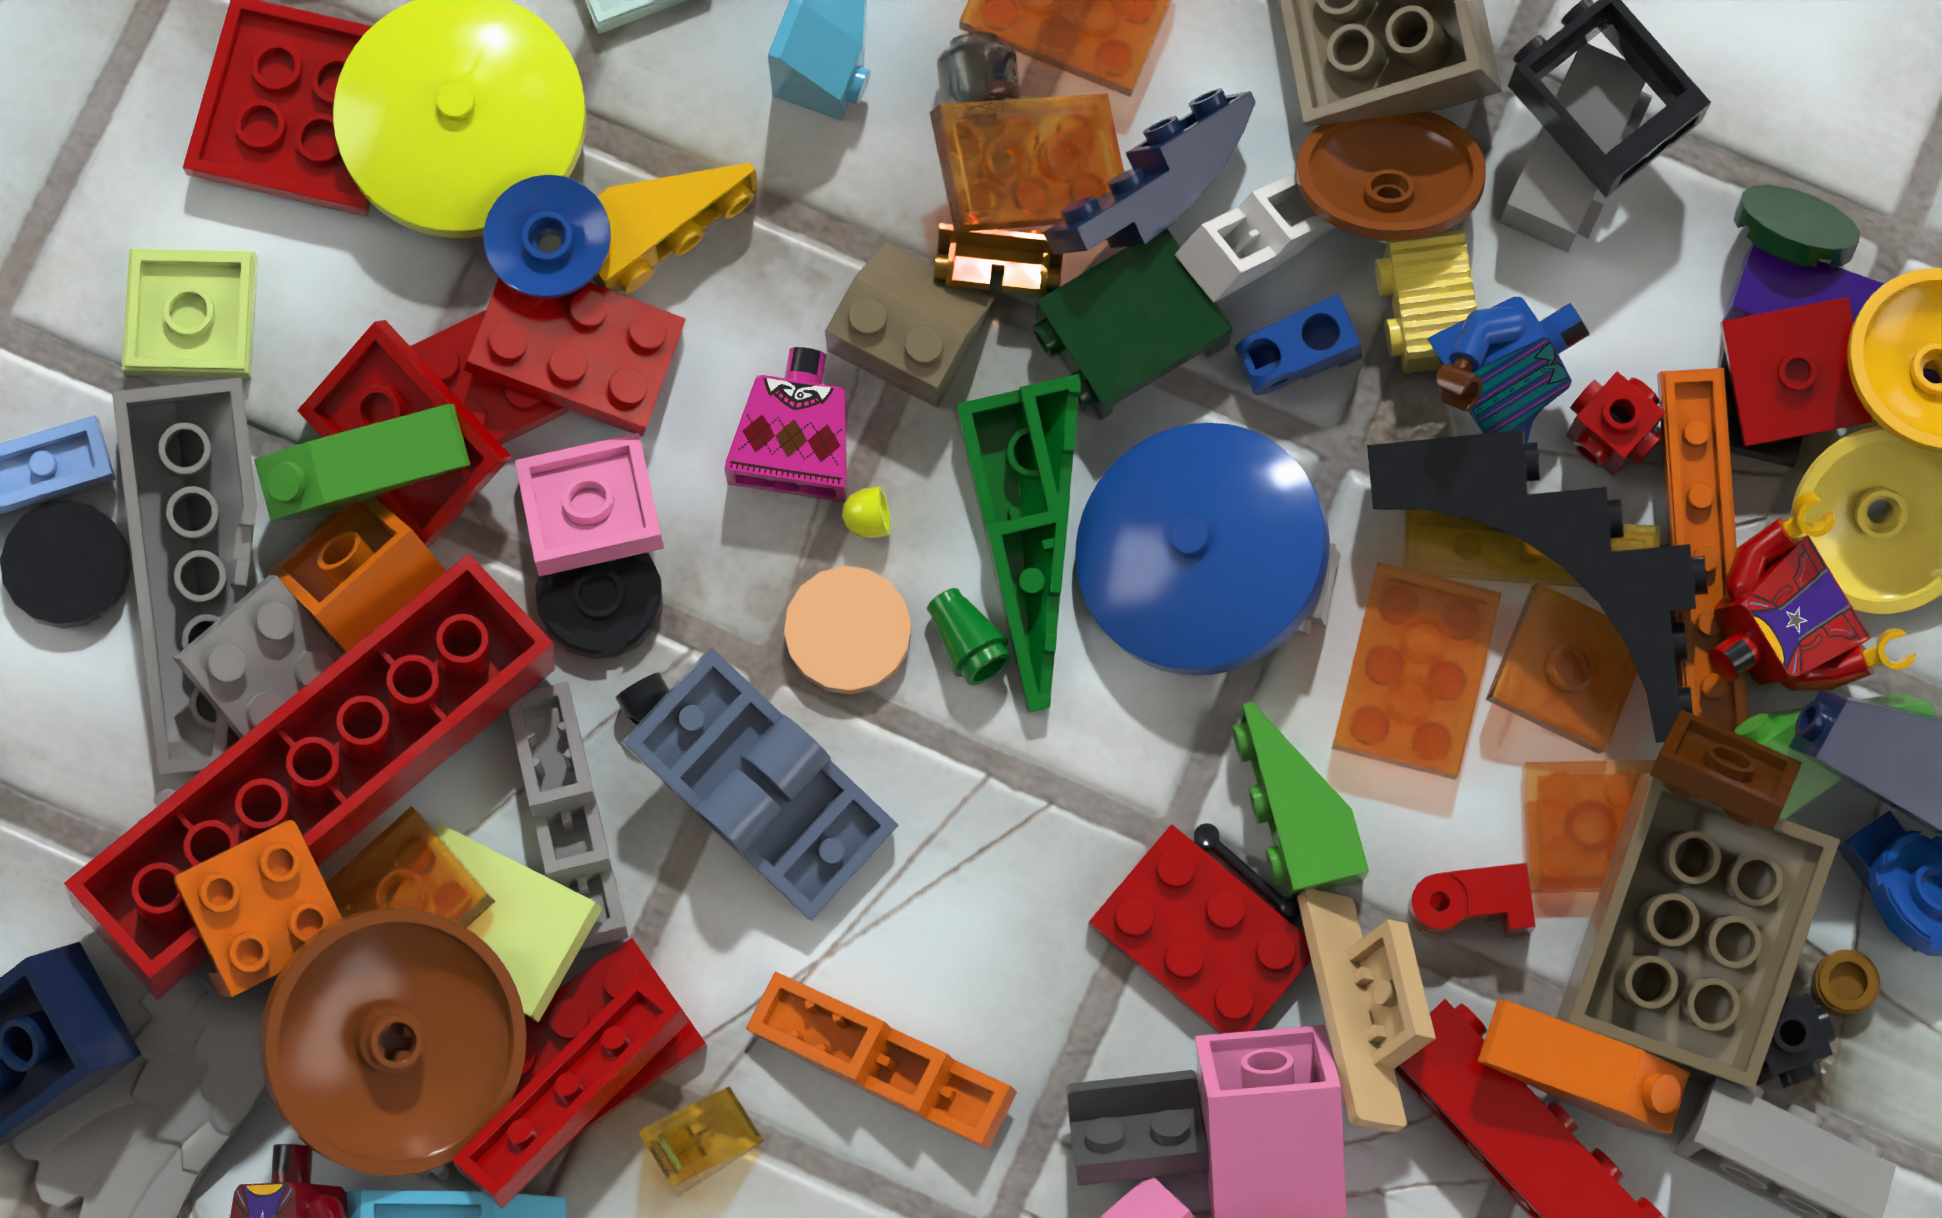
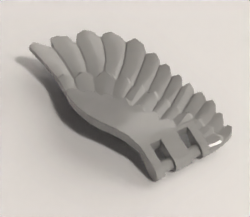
M165 789L155 793L153 802L159 806L177 790ZM320 865L318 869L328 888L333 872ZM94 931L84 935L80 943L142 1055L99 1087L14 1137L12 1148L27 1161H38L35 1185L41 1201L59 1208H67L83 1202L79 1218H178L187 1199L207 1168L250 1115L267 1089L260 1058V1029L268 996L279 974L234 997H222L218 995L208 972L216 969L211 957H209L160 999L156 1000Z

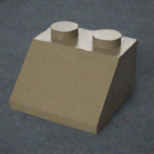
M886 241L855 276L825 330L827 351L938 408L996 303V297L979 289L945 287L946 280L934 279L935 266Z

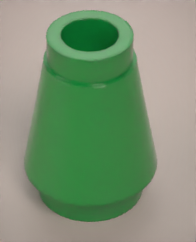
M951 588L940 593L928 604L927 611L932 617V622L955 676L964 677L971 686L979 685L995 677L1009 664L1011 655L1006 649L1008 639L962 595L958 588Z

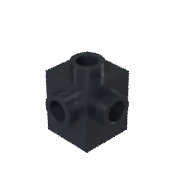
M1787 993L1757 1081L1758 1085L1777 1078L1780 1079L1783 1088L1804 1082L1820 1075L1816 1064L1833 1055L1829 1043L1835 1041L1831 1020L1822 1005H1813L1809 993L1792 999L1789 998ZM1789 1023L1797 1046H1790L1782 1041L1780 1037L1782 1024Z

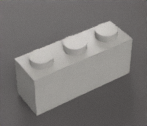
M1587 43L1576 52L1556 98L1606 154L1617 146L1625 126L1636 130L1639 128L1653 96L1642 91L1645 81L1626 60ZM1543 126L1507 202L1500 223L1568 253L1576 234L1589 238L1604 204L1593 200L1597 187Z

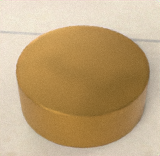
M1838 950L1829 954L1817 964L1812 974L1811 988L1815 1000L1827 1012L1836 1016L1848 1017L1864 1011L1875 1001L1880 989V977L1874 963L1864 954L1855 950Z

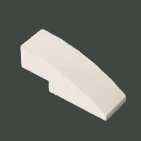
M1296 172L1251 192L1239 207L1201 224L1174 255L1214 303L1281 265L1333 230L1335 226L1318 216L1304 201L1297 185Z

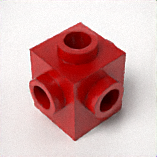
M1616 371L1604 386L1594 379L1573 402L1570 409L1577 416L1570 426L1566 437L1573 442L1576 451L1586 461L1598 468L1603 467L1614 477L1629 459L1638 466L1659 443L1662 436L1655 429L1664 416L1665 411L1658 406L1659 398L1649 386L1634 377L1627 380ZM1610 410L1623 420L1625 424L1614 421L1610 415Z

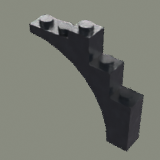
M1523 430L1367 445L1373 509L1430 510L1479 521L1523 540L1562 566L1599 603L1627 645L1647 694L1656 743L1665 742L1681 709L1693 714L1691 688L1677 687L1675 662L1688 661L1685 623L1672 624L1671 611L1696 609L1695 596L1708 594L1705 556L1691 557L1690 544L1613 551L1612 538L1624 537L1621 499L1608 500L1607 487L1530 494L1529 482L1541 481L1537 442L1525 443Z

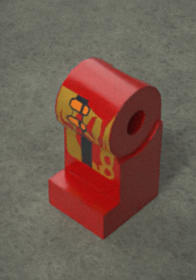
M1527 863L1458 870L1426 876L1416 885L1409 900L1408 913L1410 919L1419 931L1429 936L1440 937L1450 934L1459 925L1499 920L1503 921L1505 938L1531 935L1536 926Z

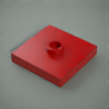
M1849 297L1720 322L1743 447L1872 422L1871 415L1864 408L1856 394L1849 374L1847 349L1853 326Z

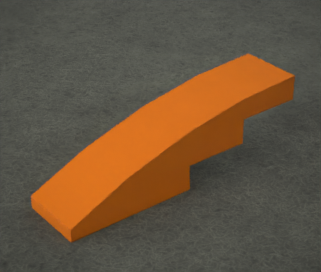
M776 971L746 1027L748 1032L794 1056L986 1150H989L1017 1094V1091L1012 1086L954 1060L949 1054L891 1028L885 1021Z

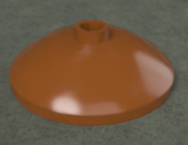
M1427 111L1317 126L1306 137L1299 150L1296 179L1304 201L1326 222L1342 231L1361 238L1386 242L1418 240L1438 234L1465 219L1476 208L1483 195L1486 165L1479 146L1464 129L1440 115Z

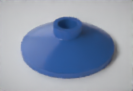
M558 175L530 177L508 188L499 196L490 209L483 234L485 252L496 275L513 290L536 298L565 296L587 285L602 269L609 254L611 244L610 222L597 196L583 184ZM548 235H554L561 239L560 247L550 253L541 251L538 248L541 239Z

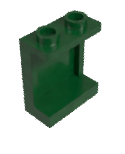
M1168 228L1146 244L1126 247L1036 301L1035 318L1037 323L1032 325V330L1037 341L1048 357L1052 358L1057 354L1060 356L1071 373L1069 376L1079 374L1081 388L1078 405L1083 410L1092 406L1100 420L1111 415L1113 406L1200 353L1204 352L1208 358L1229 346L1233 328L1217 303L1212 302L1174 255L1180 247Z

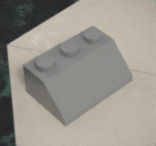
M1717 1076L1705 1084L1673 1152L1674 1154L1801 1218L1883 1217L1896 1166L1880 1158L1883 1149L1854 1134H1847L1843 1140L1821 1129L1824 1120L1809 1110L1793 1104H1787L1786 1109L1783 1110L1761 1099L1764 1090L1758 1085L1755 1086V1089L1729 1080L1725 1081Z

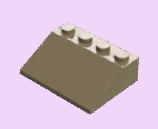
M1279 0L1302 119L1307 127L1442 110L1502 92L1483 0Z
M1640 774L1556 1018L1642 1049L1648 1053L1755 1089L1840 839L1781 818L1778 819L1774 830L1763 825L1757 827L1746 826L1728 817L1723 810L1724 808L1702 798L1686 799L1668 791L1663 786L1661 780L1650 776V774Z

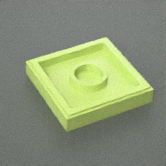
M129 249L122 371L125 376L251 378L258 267L256 253L252 251Z

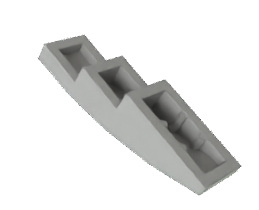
M568 681L531 690L508 708L546 877L595 901L603 908L580 950L629 938Z

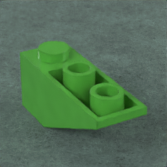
M1253 702L1243 704L1239 714L1241 723L1232 725V734L1240 762L1251 760L1257 785L1248 787L1255 819L1258 824L1268 822L1274 846L1266 848L1265 854L1273 884L1275 886L1285 884L1288 897L1295 899L1304 890L1326 891L1364 881L1369 869L1352 808Z

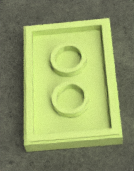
M441 823L437 825L390 907L408 908L440 915L461 924L475 933L489 945L509 971L519 993L524 1015L537 1022L540 1021L603 910L595 901Z

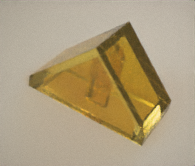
M730 1086L670 1114L638 1132L678 1196H681L742 1157L764 1141Z

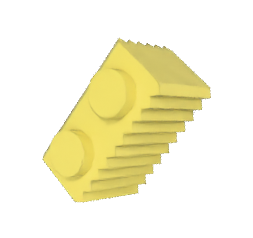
M1463 229L1440 232L1418 240L1387 242L1384 258L1376 259L1375 261L1379 295L1381 297L1391 295L1394 318L1385 320L1388 352L1390 357L1401 356L1402 369L1405 374L1439 369L1442 364L1430 345L1428 338L1465 320L1469 313L1477 310Z

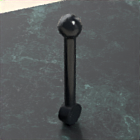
M1205 823L1196 828L1194 832L1195 844L1204 851L1212 850L1271 902L1276 907L1275 910L1289 922L1295 921L1299 917L1298 901L1291 897L1284 898L1219 840V831L1214 825Z

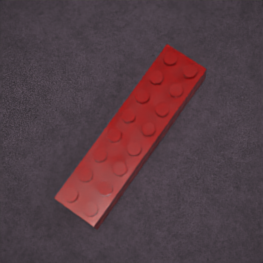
M469 553L466 554L64 882L72 906L155 999H160L210 957L174 884V877L177 874L287 820H293L297 824L317 867L320 866L555 670L554 643Z

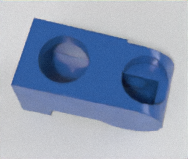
M1339 293L1256 331L1241 340L1234 348L1255 395L1271 393L1295 382L1299 378L1303 377L1305 379L1336 365L1341 368L1362 359L1361 343Z

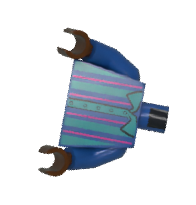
M1514 296L1491 308L1474 310L1469 313L1465 320L1428 338L1430 345L1442 364L1436 374L1437 384L1443 390L1441 400L1443 403L1459 410L1468 411L1483 434L1523 430L1525 443H1527L1534 419L1545 406L1569 389L1572 380L1558 354L1590 335L1589 331L1571 303L1541 321H1538L1522 297Z

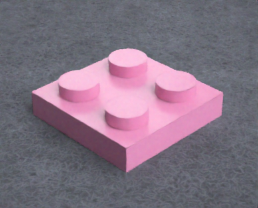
M639 433L515 460L534 561L539 577L664 549Z

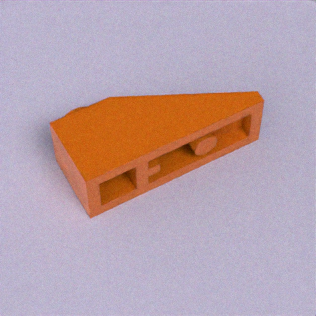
M1503 999L1497 1000L1478 1062L1619 1127L1670 1135L1690 1072L1642 1049Z

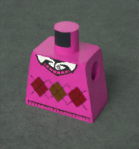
M806 347L790 348L785 378L766 375L756 377L726 459L724 470L727 485L838 502L846 501V395L844 388L822 384L827 357L824 352Z

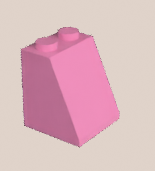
M1325 1025L1195 1036L1201 1115L1208 1149L1209 1171H1206L1211 1217L1347 1218L1341 1084Z

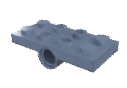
M709 648L621 742L794 907L810 920L822 910L899 826L831 761L829 754L792 719L779 712L713 648Z

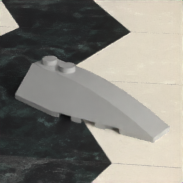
M242 377L112 391L158 776L203 770L226 751L229 725L173 658L246 595L257 501Z

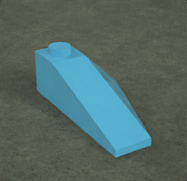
M867 0L789 1L768 52L772 96L841 121L849 102L856 105L860 103L870 77V69L864 68Z

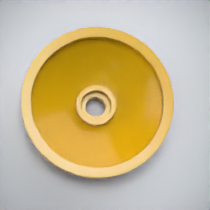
M1926 268L1911 271L1891 279L1872 294L1853 323L1848 341L1847 358L1853 387L1871 417L1881 427L1901 441L1924 450L1942 453V268ZM1923 369L1936 371L1940 376L1941 383L1929 382L1923 375Z

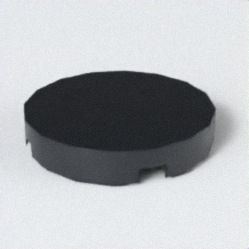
M71 500L45 503L23 515L7 535L0 557L2 582L14 604L38 623L62 629L88 625L100 618V614L107 611L112 604L115 605L124 594L131 571L128 544L113 520L92 505Z
M649 553L540 576L535 585L538 613L550 637L568 652L590 659L618 657L638 647L656 627L663 606L661 577Z

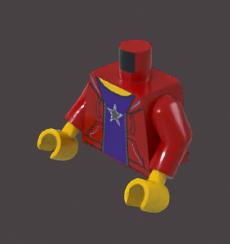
M1804 493L1800 495L1792 507L1793 517L1787 521L1782 518L1777 519L1737 548L1724 584L1726 595L1714 608V616L1726 634L1727 639L1711 650L1709 654L1713 668L1723 679L1734 682L1748 671L1753 680L1760 685L1780 682L1789 691H1830L1873 675V667L1884 664L1890 669L1901 670L1912 665L1916 659L1915 653L1907 654L1897 660L1889 659L1885 656V646L1890 640L1907 635L1901 629H1887L1880 634L1876 646L1866 649L1861 645L1868 641L1871 636L1809 537H1820L1829 533L1834 527L1836 517L1831 511L1824 514L1816 522L1808 523L1804 521L1805 512L1821 500L1818 494ZM1803 532L1806 534V536L1798 537Z

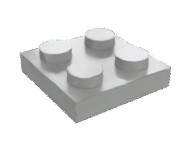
M269 575L173 659L241 739L342 655L276 575Z

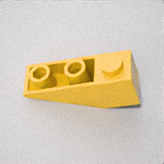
M748 162L608 187L597 198L602 203L610 222L611 244L607 259L602 269L593 278L598 286L617 293L623 290L626 294H629L639 289L653 276L655 272L653 266L671 253L675 256L687 253L702 240L705 235L704 228L720 216L730 219L738 215L753 201L754 194L752 192L758 189L755 168Z

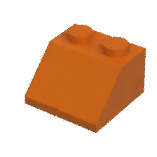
M375 497L336 509L268 570L270 575H276L313 621L344 653L348 652L446 572L445 568L414 531Z

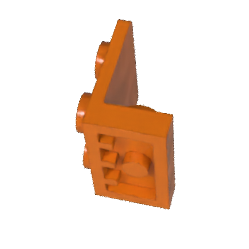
M293 820L284 821L174 877V884L216 969L208 972L218 995L222 997H234L279 974L288 960L309 938L326 926L342 919L304 838Z

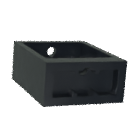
M1582 0L1562 18L1561 23L1564 27L1548 40L1542 35H1538L1517 52L1513 58L1516 65L1508 87L1604 197L1607 198L1699 125L1711 101L1621 0H1598L1595 3L1593 0ZM1601 32L1666 105V107L1606 154L1541 81L1543 77Z

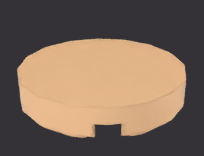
M841 566L821 571L799 587L787 607L784 636L790 658L806 680L827 692L853 695L876 687L881 682L883 684L896 674L908 654L911 621L905 600L889 580L869 569Z

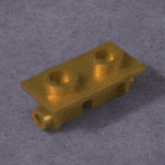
M970 222L957 225L939 223L934 279L946 280L945 287L989 291L991 272L1000 271L1004 272L1002 292L1044 297L1046 291L1052 292L1060 287L1063 254L1053 255L1043 232L1039 230L1027 229L1016 232L988 229L980 224Z

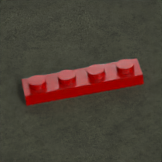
M637 975L452 1159L459 1173L498 1206L503 1208L689 1022L683 1010L641 976Z

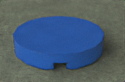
M1910 830L1893 838L1879 849L1870 863L1868 885L1875 909L1887 928L1905 945L1928 956H1942V837L1936 835L1930 839L1919 835L1923 831Z

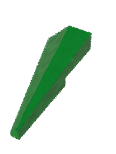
M1079 374L1022 386L1019 390L957 403L955 407L1028 713L1050 708L1059 602L1062 589L1070 486L1081 388Z

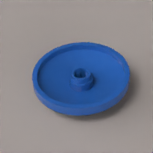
M1194 423L1177 426L1143 440L1123 454L1102 476L1086 503L1078 526L1075 550L1076 572L1081 593L1093 618L1120 648L1146 665L1162 671L1193 676L1213 675L1239 669L1258 661L1284 643L1299 628L1314 606L1322 589L1328 567L1330 536L1325 509L1316 488L1295 459L1282 447L1263 435L1243 427L1222 423Z

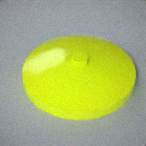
M413 0L391 11L376 22L354 46L340 73L333 105V123L340 154L349 175L366 199L387 217L409 229L446 238L483 236L486 218L495 201L508 188L524 179L540 175H558L569 178L581 154L587 123L584 90L571 53L561 38L547 23L530 10L510 0Z

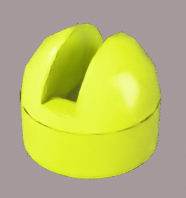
M881 485L861 489L851 494L843 504L842 519L846 527L856 536L873 539L891 534L888 503Z

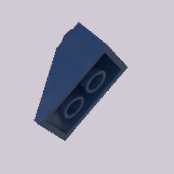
M80 941L26 957L0 977V1146L99 1087L142 1055Z

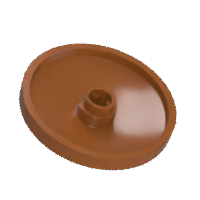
M380 908L355 913L337 920L309 938L293 954L278 975L268 996L260 1029V1058L264 1081L270 1098L287 1126L302 1142L326 1159L355 1171L380 1176L417 1174L450 1163L512 1100L520 1081L526 1054V1024L522 1002L509 971L497 954L481 938L461 924L440 915L408 908Z

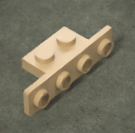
M1315 889L1304 890L1297 896L1348 1120L1354 1126L1397 1133L1407 1125L1394 1069L1436 1039L1408 923L1387 919L1365 937H1362L1355 903L1352 898Z

